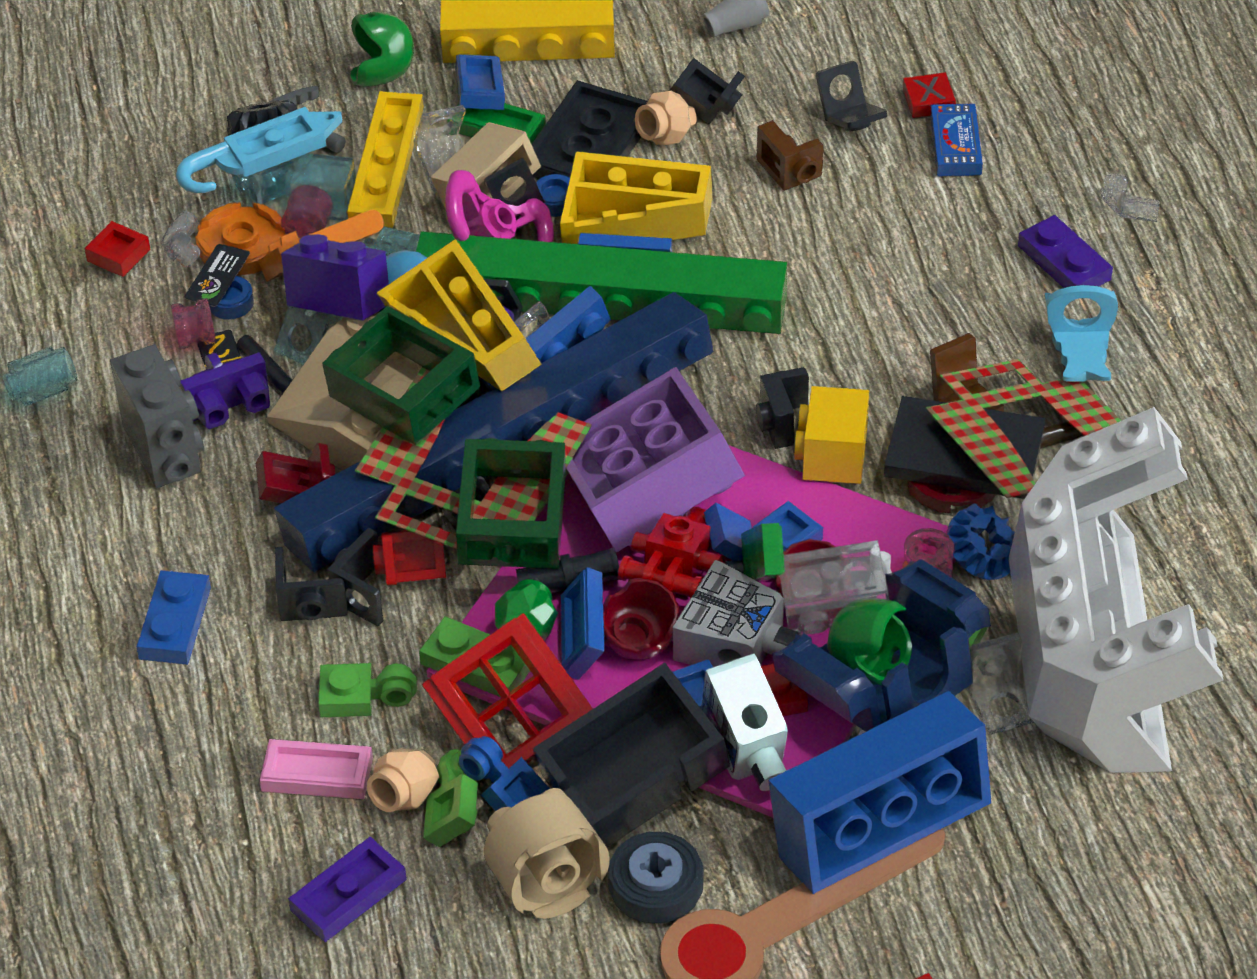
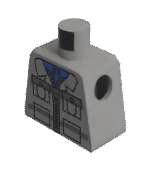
M715 560L673 626V660L693 665L709 659L713 667L755 653L761 666L767 654L772 655V653L782 650L795 639L796 634L802 635V633L783 626L784 599L780 593Z

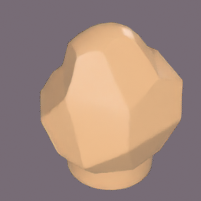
M673 91L653 93L647 104L640 106L635 114V126L640 136L646 140H652L656 145L680 143L687 131L696 124L697 120L695 109L689 106L680 94Z
M400 748L386 753L378 759L373 775L367 781V792L371 801L376 807L385 812L418 809L439 778L435 760L424 750Z

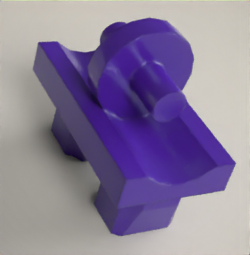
M215 352L205 356L207 370L181 380L182 392L189 390L197 406L199 417L193 419L192 422L200 420L209 430L225 424L229 419V408L243 404L248 412L256 413L269 408L271 405L265 360L260 352L222 364Z

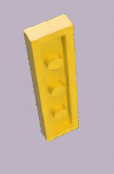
M379 91L347 210L348 219L369 210H377L383 218V227H394L424 108L423 94Z

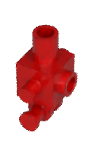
M694 506L683 516L663 513L650 535L636 532L632 539L631 551L644 554V563L632 560V557L625 555L619 566L618 579L626 581L627 579L643 578L658 581L673 592V594H681L691 599L704 578L701 576L703 571L708 572L715 560L723 561L722 555L708 552L711 526L706 525L704 518L706 510Z

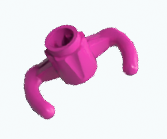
M456 170L451 173L445 191V208L447 220L452 231L451 234H453L456 240L465 241L469 238V235L511 239L515 236L516 229L533 222L537 229V241L554 242V228L550 211L541 200L537 198L528 199L519 206L505 204L499 199H492L482 193L474 175L469 171ZM521 215V218L516 220L515 217Z

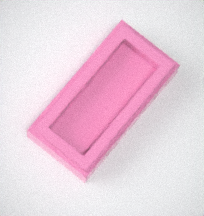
M269 739L260 777L261 791L365 799L367 781L373 760L372 747Z

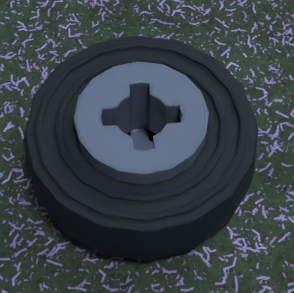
M645 832L632 836L617 847L609 861L608 889L615 905L628 917L644 923H667L683 917L696 906L703 892L704 866L696 848L684 838L668 832Z

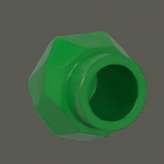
M526 579L518 582L513 588L505 592L495 603V625L497 629L524 613L545 641L551 633L558 615L548 587L537 580Z

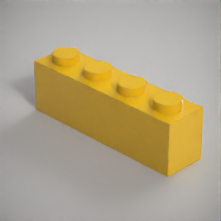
M441 0L440 35L443 63H456V55L459 54L498 56L500 61L615 58L613 0Z

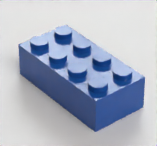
M947 691L769 779L779 858L814 894L991 804L985 724L950 691Z

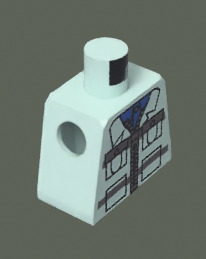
M754 653L706 670L701 710L725 740L730 767L727 770L731 777L740 780L753 775L760 790L768 791L770 790L768 780L786 771L782 762L788 730Z

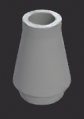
M723 0L712 10L704 13L702 17L708 32L714 38L723 33L761 25L762 19L769 16V8L766 0Z

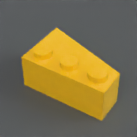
M576 152L560 221L562 243L578 244L580 233L672 238V240L706 235L712 204L711 166Z
M456 239L377 292L385 306L397 310L473 352L478 376L500 391H504L542 365L521 331Z

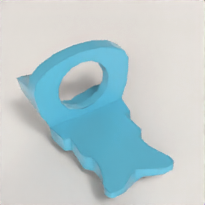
M1080 285L1059 289L1052 294L1045 293L1048 323L1053 332L1052 341L1055 349L1061 351V364L1066 367L1063 372V380L1067 382L1111 380V372L1105 363L1109 331L1115 322L1118 311V300L1114 291L1098 286ZM1080 298L1092 299L1100 306V312L1096 317L1079 321L1067 319L1064 316V309L1071 301Z

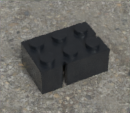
M665 662L533 748L541 775L551 789L558 788L564 791L567 797L581 811L606 847L614 844L682 799L680 791L682 786L686 785L692 792L730 767L724 738Z

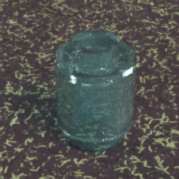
M49 346L7 363L8 373L2 375L5 388L12 401L20 399L24 406H29L68 390L69 384L77 382L75 366L65 347L54 350Z

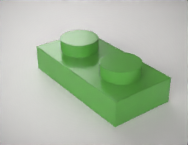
M444 616L420 649V664L439 671L490 634ZM512 645L488 660L509 691L521 685L530 672ZM480 667L460 680L501 697Z

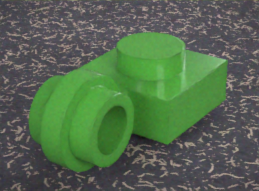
M371 663L320 665V718L372 716V700L381 699L389 706L400 707L407 705L417 692V678L412 673V670L404 664L387 665L377 676V679H373Z
M452 749L441 756L436 767L441 787L427 796L423 838L438 847H441L460 834L466 833L475 826L477 817L478 782L468 777L462 771L459 765L461 750Z

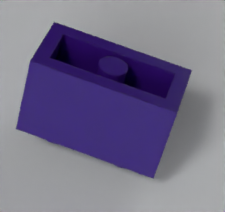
M314 234L302 237L298 244L281 253L287 306L362 321L386 307L377 295L378 291L389 285L386 251L367 248L363 242L340 243L329 241L324 235Z

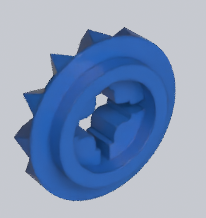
M975 503L962 511L960 510L951 519L947 530L949 549L959 565L970 574L987 580L1001 579L1010 574L1009 555L1015 531H1012L1008 526L1010 517L1000 518L996 515L993 506L981 509ZM984 530L989 534V541L995 544L987 553L985 540L979 536Z

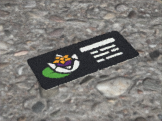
M216 245L186 292L184 299L214 307L217 306L250 255V252L227 245Z

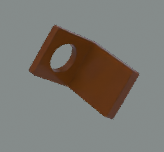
M970 333L930 350L933 401L950 403L961 400L940 375L977 367L976 338ZM978 378L961 381L971 394L987 392L978 383ZM1001 404L984 409L1004 412V405Z

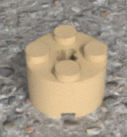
M552 788L541 795L525 799L512 808H500L488 820L487 827L490 832L484 845L486 864L515 908L523 913V910L530 911L536 918L543 919L563 915L585 902L591 896L587 888L596 877L602 882L607 874L610 858L607 847L581 811L561 789Z

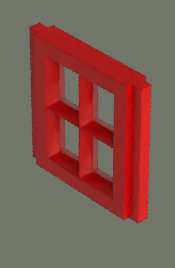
M524 613L506 623L422 683V687L464 745L472 738L486 736L493 739L500 746L503 752L502 762L508 768L521 757L529 763L536 758L533 751L535 746L593 709ZM512 645L533 674L531 678L512 691L508 690L488 662V660ZM478 667H480L501 696L498 701L479 714L456 684ZM538 684L541 685L562 714L540 731L537 730L516 701ZM508 706L530 738L506 754L484 722Z

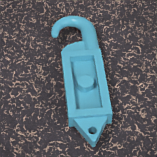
M306 107L226 136L224 137V142L192 153L184 158L177 167L176 179L179 185L186 191L207 193L216 189V183L196 182L191 178L194 172L216 164L221 170L229 174H242L244 177L305 155L326 146V138L342 123V113L340 111L309 112Z

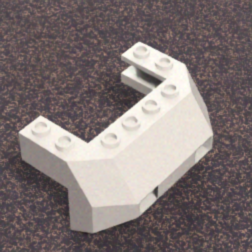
M1155 407L1062 445L1022 502L1009 555L1029 717L1044 734L1110 773L1172 771L1161 704L1223 681V674L1217 666L1214 650L1217 647L1216 638L1207 627L1197 631L1194 612L1189 604L1147 620L1134 534L1114 511V509L1188 480L1187 473L1182 467L1180 459L1181 441Z

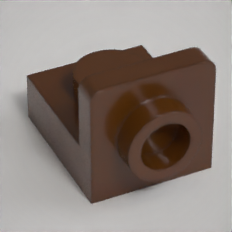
M773 120L757 127L756 160L783 191L810 182L822 175L824 145L819 139H814L797 146L794 139L790 135H786Z

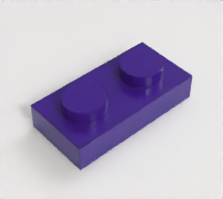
M1056 215L1019 233L1018 247L1063 288L1080 285L1099 287L1112 278L1113 266Z
M368 837L288 898L290 911L320 939L327 942L407 880L406 869L373 838Z

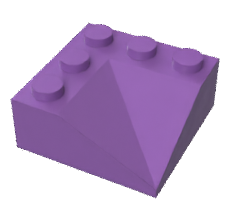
M677 367L584 421L592 424V427L567 466L568 472L616 552L631 545L636 532L644 534L652 532L663 513L683 516L690 508L712 495L726 491L734 482L745 476L721 431Z

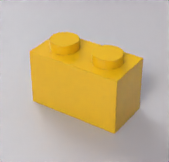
M812 386L809 405L800 404L798 431H796L794 460H803V480L861 484L867 438L870 390Z

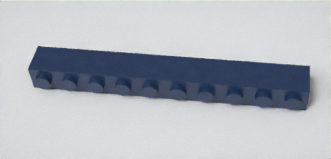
M672 292L541 363L542 365L504 391L495 388L459 407L445 418L439 434L415 478L454 492L461 487L465 439L495 438L498 440L528 441L557 413L586 421L671 369L677 367L681 371L712 354L714 351L707 314L677 293ZM360 461L274 507L284 545L313 572L334 562L338 553L343 548L350 547L367 528L376 531L379 537L382 533L397 527L375 519L395 486L355 472ZM406 495L395 512L414 518L435 505Z

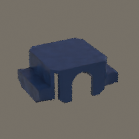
M923 559L918 561L910 560V563L903 569L885 574L888 599L896 601L906 608V611H898L894 615L903 622L908 630L912 644V653L908 665L901 662L888 671L881 683L882 685H873L864 672L858 668L852 670L828 653L827 643L819 648L812 643V638L804 632L802 635L796 634L795 639L787 647L772 653L775 671L865 732L947 691H950L955 696L973 684L969 638L976 631L984 627H991L989 609L976 596V592ZM900 650L893 654L891 664L899 661Z

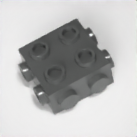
M156 344L110 359L122 425L156 489L201 473L198 453L204 451V444L197 426L192 422L193 419L199 417L191 392L189 390L182 392L179 388L181 380L173 360L164 361Z

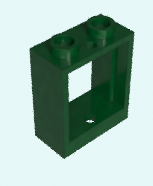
M386 306L372 320L367 321L356 334L340 348L335 349L322 362L329 397L415 446L480 387L473 352L389 306ZM395 351L430 370L400 399L364 380Z
M495 438L465 439L456 529L458 565L559 569L566 477L564 442H548L545 440L513 441ZM477 476L550 479L547 521L473 518Z

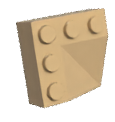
M377 313L363 321L343 317L332 326L267 416L270 425L313 451L317 442L327 444L330 463L341 470L362 460L383 427L329 397L322 362L335 349L340 348L356 334L367 321L372 320ZM395 351L364 380L400 399L422 366ZM469 397L456 409L469 403Z

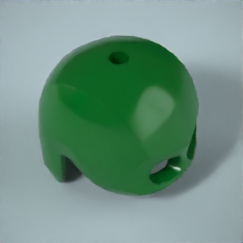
M369 12L356 15L351 24L353 35L357 43L370 55L371 59L363 61L359 66L351 70L352 82L362 87H373L392 82L401 77L410 67L414 55V42L409 27L399 17L388 13Z
M865 598L852 601L837 613L831 624L827 641L828 653L852 670L858 668L864 672L873 685H882L881 683L888 671L901 662L908 665L911 657L912 644L908 630L903 622L894 615L898 611H906V608L896 601ZM900 650L899 661L891 664L893 654Z

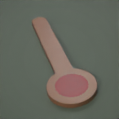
M942 828L814 894L809 891L804 883H801L742 916L720 909H704L681 917L669 927L661 942L660 962L666 979H758L763 968L765 948L939 853L945 842L944 829Z

